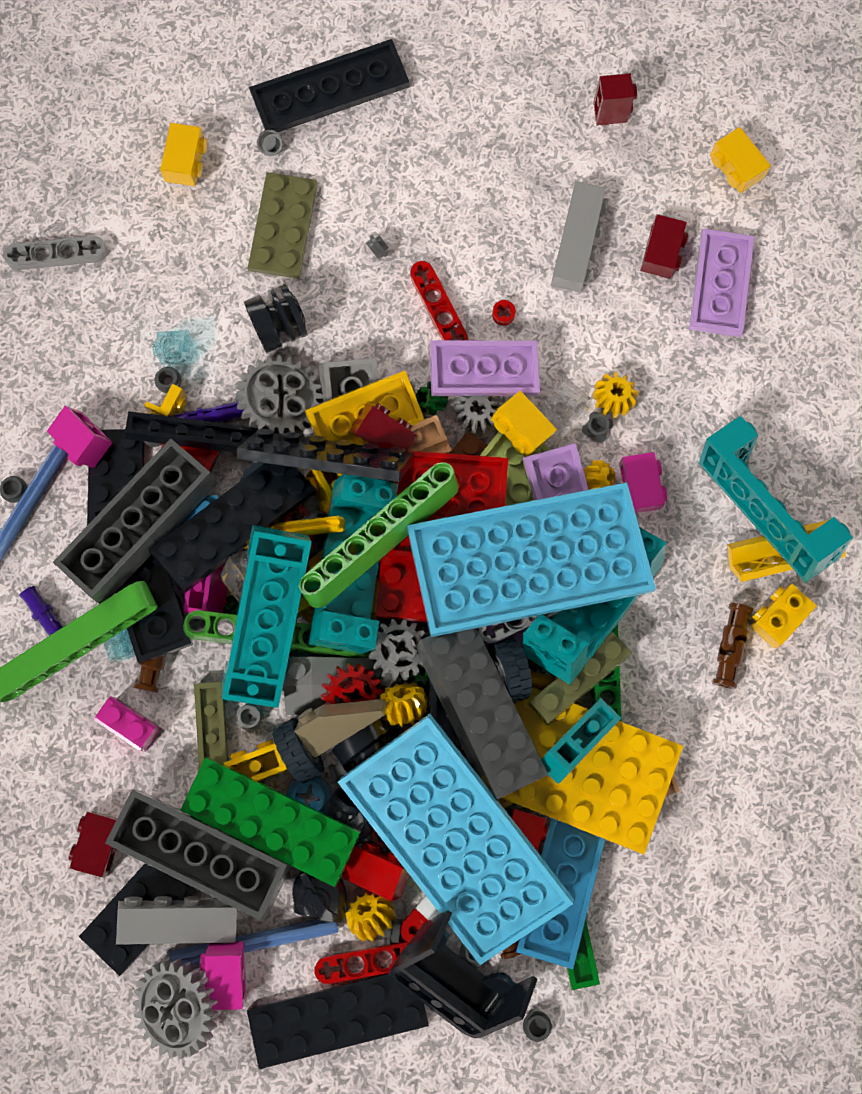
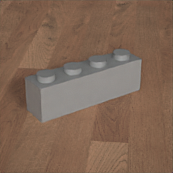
M575 181L550 286L581 293L583 284H589L592 270L587 269L589 261L594 262L597 246L593 245L594 237H600L603 222L598 220L600 213L605 214L608 203V199L604 198L606 188Z
M160 896L154 898V901H142L141 897H127L124 901L118 902L116 944L235 942L237 909L214 897L213 900H201V897L187 896L184 897V900H172L171 897Z

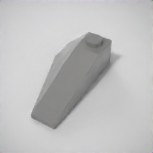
M376 358L319 363L321 391L324 396L323 402L378 381Z
M289 657L283 683L286 715H301L310 708L314 711L328 701H323L320 698L321 694L327 693V690L322 687V683L329 684L331 680L327 677V674L330 673L335 676L337 674V666L342 670H346V663H351L355 669L359 663L364 666V670L367 668L374 672L372 677L376 676L377 678L383 668L374 669L373 666L377 660L369 658ZM363 679V682L365 683L363 688L366 692H368L367 683ZM378 683L376 687H379L383 690L382 685ZM355 690L353 693L343 692L348 697L355 694L359 695ZM335 696V703L339 704L340 699L338 696Z

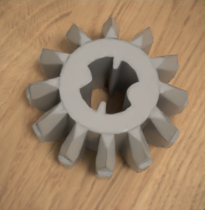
M460 396L459 402L461 404L455 405V411L459 413L456 416V421L463 422V430L472 426V434H476L477 427H480L481 431L486 433L487 425L494 427V423L490 419L497 411L496 408L499 406V402L491 401L492 396H468V398ZM477 407L479 411L482 410L481 415L473 412V408Z

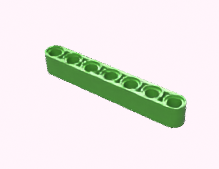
M443 462L432 466L300 579L299 589L309 605L314 608H321L329 604L408 536L407 525L424 522L454 497L459 490V483L452 466Z
M138 581L127 586L0 667V702H7L19 697L155 611L158 606L145 581Z
M201 610L192 611L186 616L183 625L184 632L189 638L194 640L232 644L237 615ZM192 619H200L203 621L205 628L200 632H195L189 627V622ZM222 622L229 623L233 628V632L230 635L221 634L218 631V624ZM295 623L290 648L292 652L341 658H368L369 654L374 651L360 654L306 645L302 640V635L307 632L311 633L312 624Z

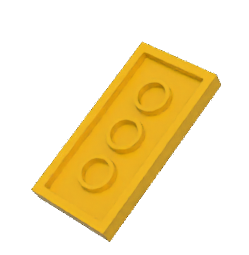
M406 370L304 410L314 436H323L326 440L330 441L346 439L352 441V444L359 445L368 442L349 430L367 403L373 406L376 403L381 404L391 411L388 416L395 421L400 417L413 426L424 420Z

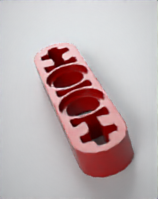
M426 261L414 263L410 271L411 281L441 340H452L450 330L454 328V334L458 339L462 338L461 341H468L467 332L431 264ZM419 269L423 272L428 271L426 279L429 284L426 286L421 276L416 277ZM430 291H437L441 298L437 302H430L427 300L426 295ZM441 313H448L451 315L452 321L444 325L439 323L437 317Z
M402 941L390 945L386 944L321 957L314 967V974L319 982L331 984L389 973L394 961L397 959L394 948H400L401 953L408 942ZM387 951L392 955V963L388 967H381L377 964L376 956L379 952ZM353 956L361 957L364 962V968L358 973H354L348 968V960ZM343 958V970L346 975L340 976L341 969L333 971L330 978H326L325 973H320L324 962H329L330 966H338L340 964L338 959Z

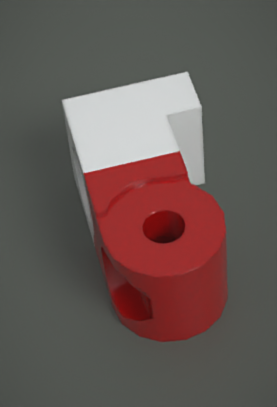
M426 895L402 923L401 935L408 943L425 922L440 914Z

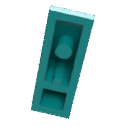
M601 698L541 759L548 775L557 784L574 769L621 719Z

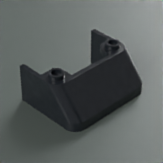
M449 910L430 919L420 927L394 961L389 972L391 979L460 1032L472 1038L484 1037L523 1020L538 980L535 976H531L519 983H515L509 975L503 972L485 976L445 945L449 938L446 927L452 915V912Z

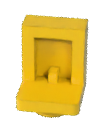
M172 384L160 407L147 401L144 407L149 414L173 417V415L182 413L187 403L186 394L182 388Z

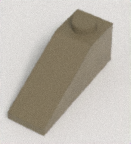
M385 699L322 705L314 711L310 708L298 717L299 722L294 732L313 757L316 758L383 717L388 703Z

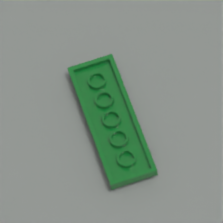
M209 757L204 758L180 811L333 887L337 886L361 834V831Z

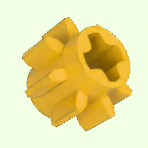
M592 460L591 466L584 468L583 471L588 490L614 485L615 471L612 467H609V463H605L604 460Z

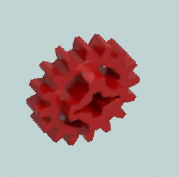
M346 663V670H342L337 666V674L335 676L330 673L327 674L331 681L329 684L322 683V687L327 690V693L321 694L320 698L323 701H328L324 705L336 704L335 696L339 697V703L379 700L376 698V695L383 693V690L376 687L380 680L376 676L372 677L374 673L369 668L364 670V666L359 663L354 669L351 663ZM363 679H364V680L366 681V683H367L368 692H366V691L364 690V688H363V687H364V684H365V683L363 682ZM355 690L359 695L355 694L348 697L343 692L353 693Z

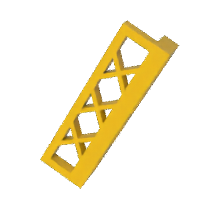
M828 520L804 525L806 533L809 535ZM764 536L727 544L729 567L740 582L793 570ZM846 550L840 558L846 557Z

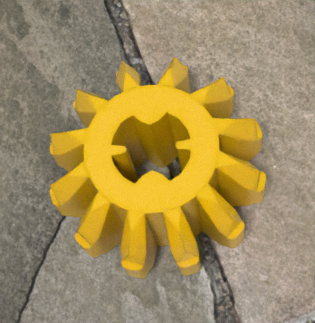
M617 371L612 376L606 373L601 380L596 382L592 399L597 400L595 408L604 409L603 415L611 412L613 418H616L619 413L625 416L630 411L629 409L635 407V399H637L639 391L634 389L635 381H627V374L621 378Z
M406 681L400 685L395 683L393 688H385V693L380 695V699H385L388 703L384 720L389 721L391 725L398 723L401 727L408 723L413 725L415 720H422L423 715L428 713L426 693L422 687H418L417 683L408 684Z
M368 890L363 897L357 895V901L350 903V910L345 913L349 930L363 942L367 939L374 942L378 935L384 937V931L393 928L391 921L396 918L392 902Z

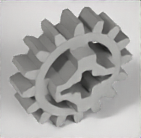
M391 619L389 627L382 623L379 628L380 632L377 633L376 647L369 654V659L377 660L373 668L378 669L382 667L384 670L381 676L385 677L389 672L392 674L393 681L397 679L398 675H401L404 681L407 680L409 672L417 676L419 673L418 667L424 668L417 650L412 646L411 639L417 645L422 640L421 638L425 632L422 630L417 633L415 631L416 623H413L410 627L406 626V619H403L400 625H397L396 621ZM402 633L403 635L393 636L391 634ZM398 646L403 647L400 654L395 652ZM381 649L386 652L387 660L384 659ZM402 663H405L406 665H408V666H405V667H397V666H395V665H397V664H402Z

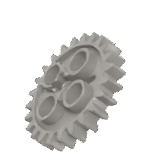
M278 355L276 361L273 362L271 357L267 356L265 364L260 359H257L256 368L248 365V373L242 372V381H238L237 389L239 391L236 393V399L241 401L238 402L237 409L244 410L242 419L250 417L248 426L252 427L257 424L259 426L258 430L271 429L279 434L296 430L302 435L304 427L311 428L304 410L320 404L324 397L322 394H319L322 385L314 384L317 380V375L309 377L308 374L311 368L308 367L302 370L300 368L302 362L298 361L293 365L291 357H288L286 362H282L281 356ZM277 376L281 377L282 382L280 396L283 400L281 405L283 418L278 417L279 396L276 394L278 390ZM265 381L270 383L272 386L265 387L261 385L260 382ZM287 383H295L298 388H291ZM261 406H269L273 411L266 412L262 410ZM288 407H295L299 412H291Z
M168 959L151 966V969L144 972L145 977L138 980V984L141 987L134 990V993L139 997L138 1000L133 1002V1005L139 1008V1012L135 1013L134 1017L141 1018L142 1021L137 1028L145 1029L144 1040L149 1037L152 1039L151 1049L159 1045V1054L163 1055L168 1052L170 1059L177 1055L179 1059H183L186 1056L190 1057L206 1047L207 1041L213 1038L211 1031L217 1028V1024L212 1019L219 1016L218 1012L212 1010V1006L217 1004L218 1001L210 999L209 996L214 989H206L205 987L208 978L200 980L198 978L200 969L198 968L191 972V963L188 962L182 965L181 959L174 962Z

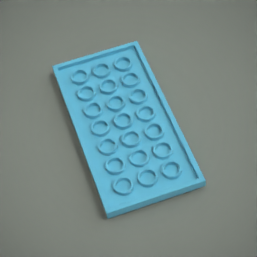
M627 483L407 525L431 637L651 593L656 590Z
M428 714L339 779V785L440 914L446 910L452 912L448 925L480 965L573 905L574 898L498 800L495 799L488 787L431 714Z

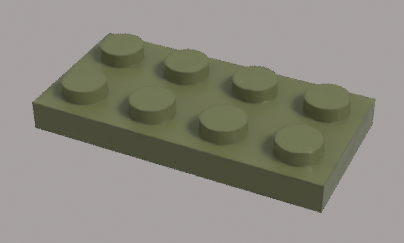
M266 172L248 271L300 279L317 191V180Z

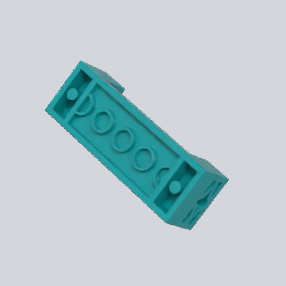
M740 415L706 439L699 464L800 578L807 583L838 561L854 537L851 535L849 528L835 517L808 535L804 526L788 514L785 505L780 500L775 499L768 492L766 484L750 472L746 461L749 460L759 435L753 424L746 422Z
M342 474L333 482L328 517H344L345 530L342 532L326 533L322 560L397 497V483ZM379 561L329 604L321 608H314L309 639L310 645L360 654L375 649L379 621L371 620Z
M252 525L247 550L248 562L233 640L221 684L222 699L279 708L302 593L299 589V582L306 573L312 542L308 535Z
M639 527L652 576L654 577L663 565L667 542ZM639 595L562 610L551 615L549 618L542 614L538 615L523 634L525 656L571 685Z

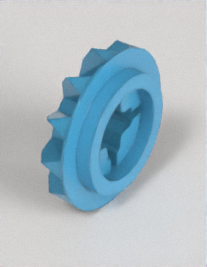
M317 776L304 784L299 783L295 779L289 785L286 795L304 804L305 800L297 796V793H307L310 785H313V795L321 798V800L311 801L310 807L324 813L325 806L331 797V790L322 778Z

